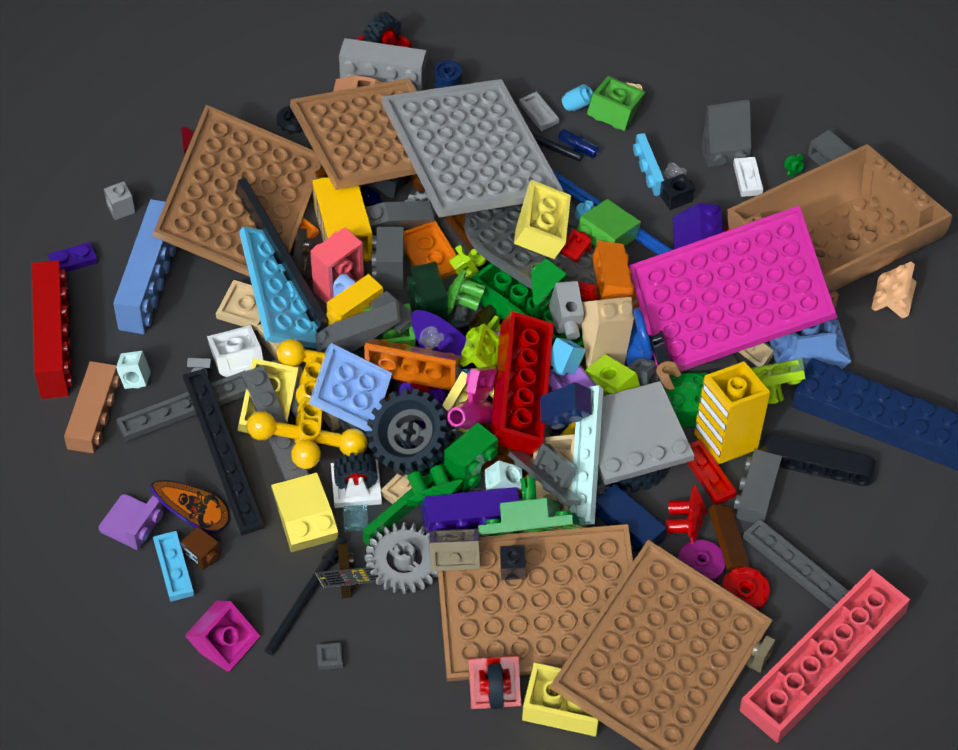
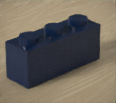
M614 484L596 499L595 515L608 526L628 524L630 543L635 549L641 550L647 540L657 546L665 540L666 527L664 523L648 513L642 504L635 502L626 490L620 489Z

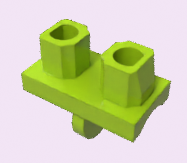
M459 245L455 248L458 254L450 259L449 262L457 274L466 270L465 276L470 280L472 276L479 272L477 267L483 265L486 259L475 249H472L467 255L462 246Z

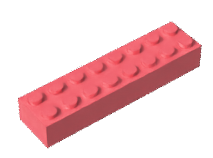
M871 569L742 698L740 712L776 743H779L907 612L910 599Z

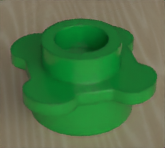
M802 154L797 156L790 155L786 159L784 168L788 171L787 175L789 177H793L795 174L803 171L805 165Z

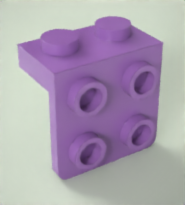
M123 494L100 523L99 531L138 551L164 515L162 504L154 496L145 504Z

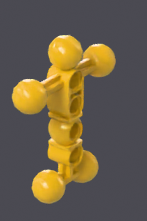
M296 339L282 341L276 350L277 359L281 364L296 367L302 362L306 363L299 379L300 385L296 391V400L299 404L297 407L296 424L276 422L270 413L257 411L247 421V431L250 436L256 440H267L272 435L294 439L296 444L291 451L292 461L297 467L302 469H311L320 461L321 451L316 443L339 447L340 451L347 456H350V453H354V455H358V453L363 454L367 449L368 441L367 436L361 430L352 428L344 431L342 434L321 430L322 410L308 404L325 353L307 350Z

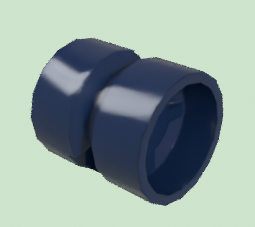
M445 60L436 65L435 89L462 85V68L457 62Z

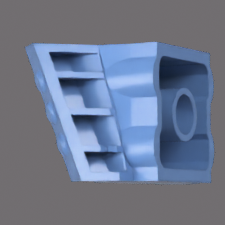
M836 318L769 341L771 347L777 350L774 354L776 363L803 358L806 370L811 358L832 366L836 365L840 369H844L851 362L839 320Z

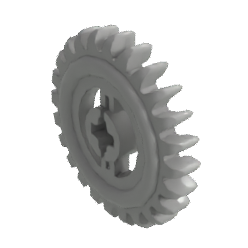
M403 522L401 530L394 523L393 532H390L385 526V536L377 532V540L370 539L371 546L366 547L365 561L367 562L366 567L374 568V570L370 571V574L378 575L376 578L377 585L384 583L385 590L393 587V593H397L401 589L402 593L406 594L408 589L415 593L416 587L423 590L425 589V583L433 584V578L438 577V571H431L430 533L424 536V526L416 532L415 523L412 524L410 530H407L405 522ZM415 549L422 557L420 565L415 562ZM390 553L394 557L396 569L403 572L410 570L411 572L401 573L391 569L387 563L388 554Z

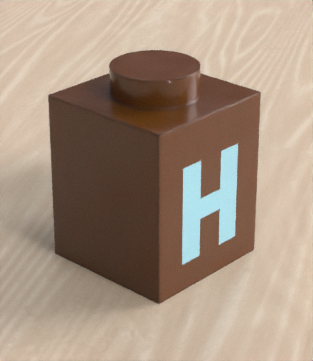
M198 526L181 541L183 555L202 570L216 563L220 556L219 543Z

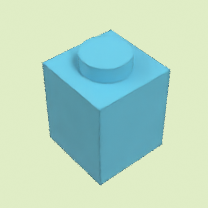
M556 338L551 350L550 365L553 367L552 370L563 376L566 373L576 374L586 349L571 340Z

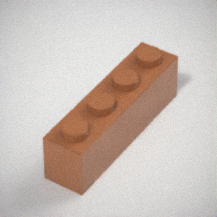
M89 362L64 435L67 449L94 454L97 445L101 444L103 426H107L109 419L108 411L114 405V393L121 384V379L116 369L117 365Z

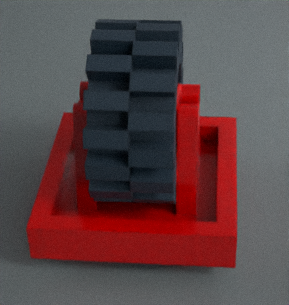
M380 12L379 16L377 14L374 16V20L370 19V24L365 27L367 30L363 31L362 36L355 39L412 48V43L399 32L402 29L401 23L387 12Z

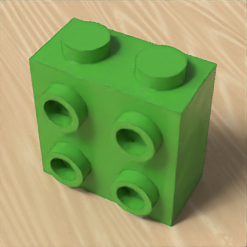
M606 199L580 217L577 231L586 233L595 246L598 240L620 243L625 246L636 239L641 221Z

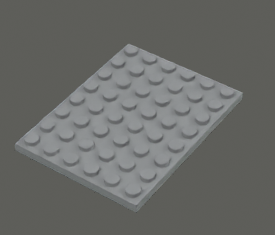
M502 79L382 96V105L438 217L523 204L531 180L563 192L561 185Z

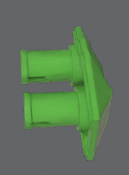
M466 270L460 272L458 277L454 279L453 284L449 286L445 297L448 315L452 313L454 305L457 306V304L474 311L478 308L485 285L468 280L465 276Z

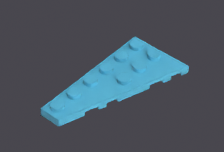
M243 227L239 234L265 341L281 343L286 339H296L304 347L317 349L315 334H317L316 330L318 327L315 321L311 322L307 316V307L292 281H287L283 274L285 272L283 265L278 264L273 256L275 251L263 230Z

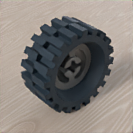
M401 389V395L399 396L394 391L389 394L391 399L388 402L384 398L379 401L382 405L380 410L374 407L371 412L375 419H368L367 423L372 431H366L367 438L372 441L368 443L369 447L378 460L398 475L404 476L406 474L408 476L412 472L421 471L422 476L428 475L427 469L436 466L439 461L444 464V450L451 445L450 441H456V435L451 431L456 428L448 421V411L427 392L423 394L419 389H413L411 393L408 389ZM423 421L426 424V428L423 430L417 423L413 422L412 425L410 422ZM404 440L409 446L413 447L415 445L416 448L404 449L401 447L400 441Z

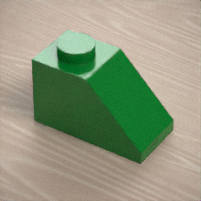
M546 258L541 264L537 263L531 271L533 303L537 315L550 303L555 283L567 282V273Z

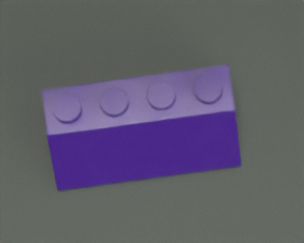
M698 203L673 216L672 219L674 250L723 233L721 206L714 204Z

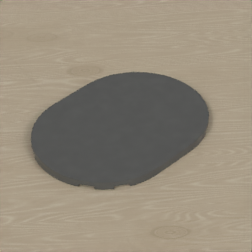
M571 202L567 236L573 229L577 230L579 220L575 217L577 206ZM523 204L466 213L464 229L474 249L486 260L530 289H532L531 271L537 263L541 264L545 258L567 273V282L580 281L597 286L592 259L596 248L595 245L592 244L590 253L585 252L580 260L575 263L558 253L555 259L514 244L516 226Z

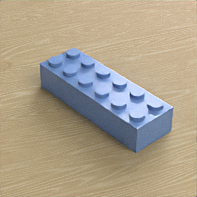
M150 199L113 305L118 330L145 334L147 326H151L153 308L156 309L158 306L159 291H163L165 273H169L171 256L174 257L176 253V246L152 236L165 205L164 201Z

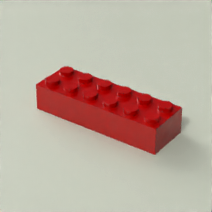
M59 260L32 263L34 373L41 399L69 396V387L73 386L72 375L69 373V368H72L71 355H69L71 340L70 336H68V332L71 331L68 318L70 306L69 300H67L69 285L68 282L64 283L66 282L65 269H61Z
M514 311L509 313L500 327L490 432L498 438L499 446L533 455L544 443L545 424L541 423L540 396L548 393L554 324Z

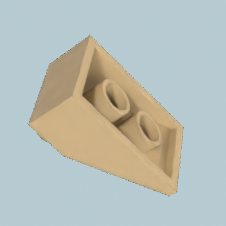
M625 297L582 302L584 317L581 326L583 344L586 349V369L604 354L624 365L634 321L632 298Z

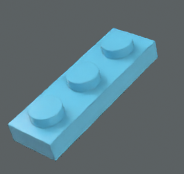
M645 133L637 134L636 144H633L634 155L639 157L640 169L646 174L648 188L652 189L654 196L660 195L661 182L664 181V178Z
M177 531L154 536L153 540L170 602L194 596Z

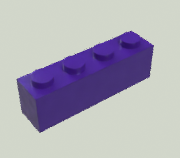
M517 487L427 496L424 497L420 508L425 531L430 533V531L477 528L478 525H486V520L500 519L501 521L500 503L520 500Z

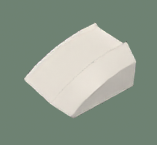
M251 325L207 336L219 374L225 377L250 370L253 358L263 360L261 346Z

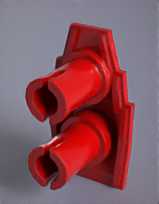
M696 485L692 487L689 500H669L668 503L670 515L689 514L687 519L666 520L667 534L687 533L691 544H694L707 513Z

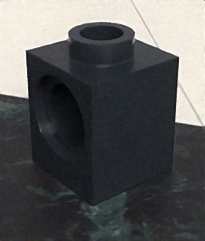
M684 173L661 182L660 197L670 211L693 202L695 186Z
M525 545L500 546L501 580L526 579Z

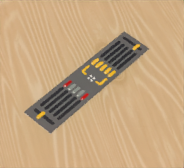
M370 567L315 573L324 588L377 582L376 578L378 577V575L370 574V571L374 570V568Z

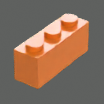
M598 240L592 259L599 299L631 297L634 291V284L631 283V269L628 268V254L625 253L624 244Z

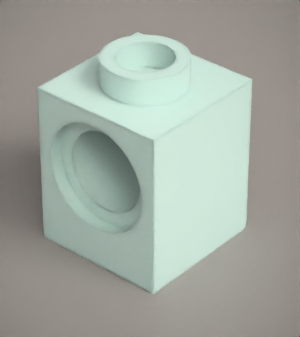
M143 351L121 353L116 369L124 388L147 386L151 371Z
M497 461L485 469L486 490L517 487V491L521 490L522 468Z

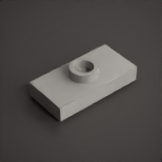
M538 92L519 99V105L540 131L559 124L558 116Z

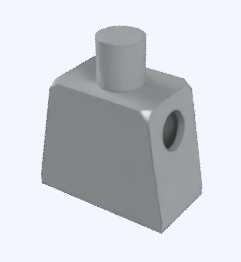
M578 281L555 283L549 309L556 332L559 334L565 333L566 338L569 340L577 339L580 336L579 330L584 317Z

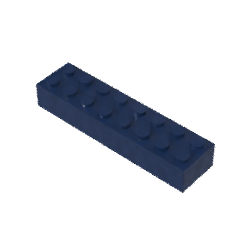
M811 358L805 370L806 379L801 380L795 391L793 408L958 471L957 412Z

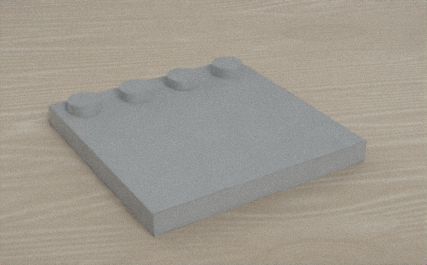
M661 381L603 396L598 471L604 485L694 461V453Z

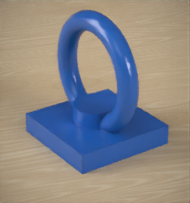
M639 307L633 309L635 323L632 326L626 355L628 366L638 358L655 361L645 319Z

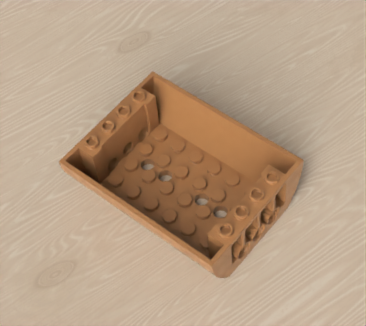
M868 144L728 209L729 230L800 205L829 294L938 241L946 234L952 220V215Z

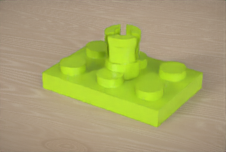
M803 358L751 368L770 391L768 404L779 403L778 401L782 402L784 400L781 388L782 383L788 382L789 385H793L806 379Z

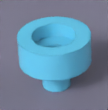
M586 200L585 203L577 205L575 211L577 220L580 221V217L595 207L592 201Z

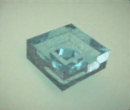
M367 505L343 506L344 531H363L368 525Z

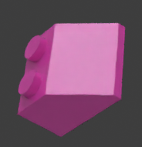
M215 601L185 637L200 654L230 672L260 635L231 601Z

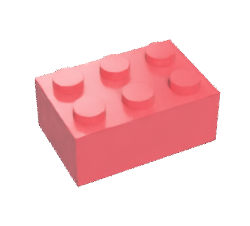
M345 227L333 233L330 238L321 244H317L310 251L313 292L326 304L334 298L333 285L340 275L346 273L356 282L364 277L363 243Z

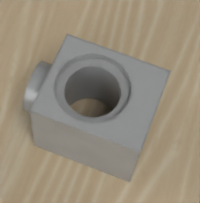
M125 182L104 188L106 203L114 220L135 213L133 198Z

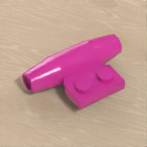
M481 367L471 369L466 378L468 401L458 404L448 412L447 418L452 426L468 430L477 422L482 426L486 423L491 424L493 402L487 401L489 393L493 392L497 373L496 368Z

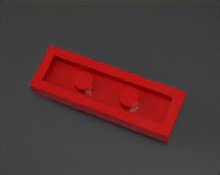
M701 439L689 444L694 453V461L686 463L713 503L719 505L736 497L737 491Z

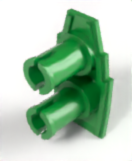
M436 465L430 469L435 486L427 489L422 472H412L407 476V479L414 494L408 497L407 506H420L424 497L460 493L463 480L458 479L449 482L444 465Z

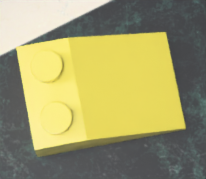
M531 180L517 222L514 244L555 259L566 244L571 195Z
M317 473L271 485L291 552L337 539V526Z

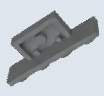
M542 443L535 460L524 452H509L508 456L515 461L514 464L529 473V477H535L536 481L543 485L542 488L557 497L559 503L565 506L581 504L582 500L568 489L578 467L550 444Z

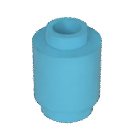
M582 84L566 92L565 96L562 97V104L567 111H577L590 104L593 91L590 87Z

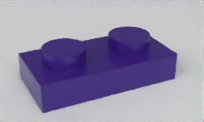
M91 242L48 254L49 261L59 260L60 267L65 269V272L97 264V258Z

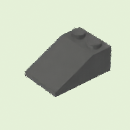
M749 99L707 106L701 149L708 167L732 164L735 158L750 157L751 122Z

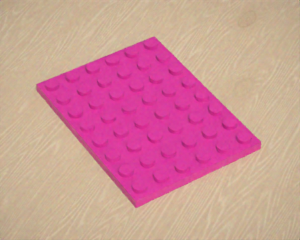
M800 205L629 265L648 334L654 336L659 334V331H663L673 362L677 365L680 372L838 318Z

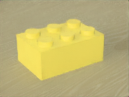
M534 663L523 705L522 720L596 737L599 720L549 688L561 668Z

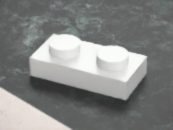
M755 157L735 158L733 166L741 197L756 196L763 193V186Z

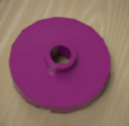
M695 540L694 544L689 542L680 550L678 555L680 561L713 582H716L723 575L725 561L721 549L712 542L706 540Z

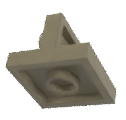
M479 529L430 531L431 571L480 569Z

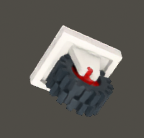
M350 453V456L345 454L342 458H338L337 462L331 463L334 508L382 504L378 460H374L368 454L363 456L362 453H358V455Z

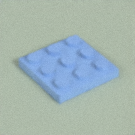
M331 343L327 347L308 404L364 431H372L367 425L368 419H375V416L371 413L374 407L378 410L382 407L379 401L385 398L392 373Z

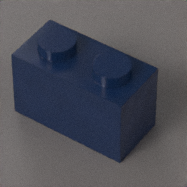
M573 382L540 396L541 423L551 426L552 429H563L568 424L579 422L583 418L592 415L591 389Z

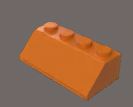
M373 338L367 341L364 346L365 360L391 372V379L451 390L460 375L461 356L453 353H444L429 348L423 349L408 344H398Z

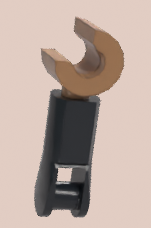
M661 330L657 335L652 336L650 334L649 338L658 364L656 373L663 387L671 390L675 388L669 376L679 377L681 373L673 362L665 335Z

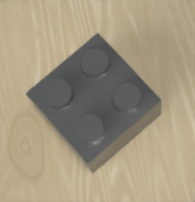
M377 227V236H372V278L377 280L383 289H403L404 227Z

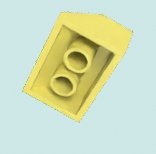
M253 358L251 369L264 365L284 416L288 421L298 367ZM247 388L237 430L248 433V418L256 412Z

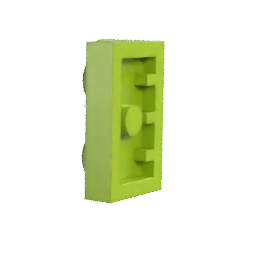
M486 324L470 329L466 335L465 346L461 352L460 365L464 367L474 363L478 368H496L500 336Z

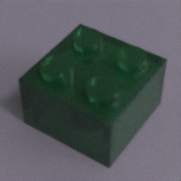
M431 262L410 267V276L407 277L409 287L407 295L409 303L414 304L413 311H428L448 322V295L437 263Z

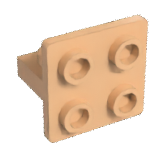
M912 261L900 265L891 271L884 272L879 276L871 307L874 311L888 306L901 318L909 316L916 287V281L912 278L915 266Z

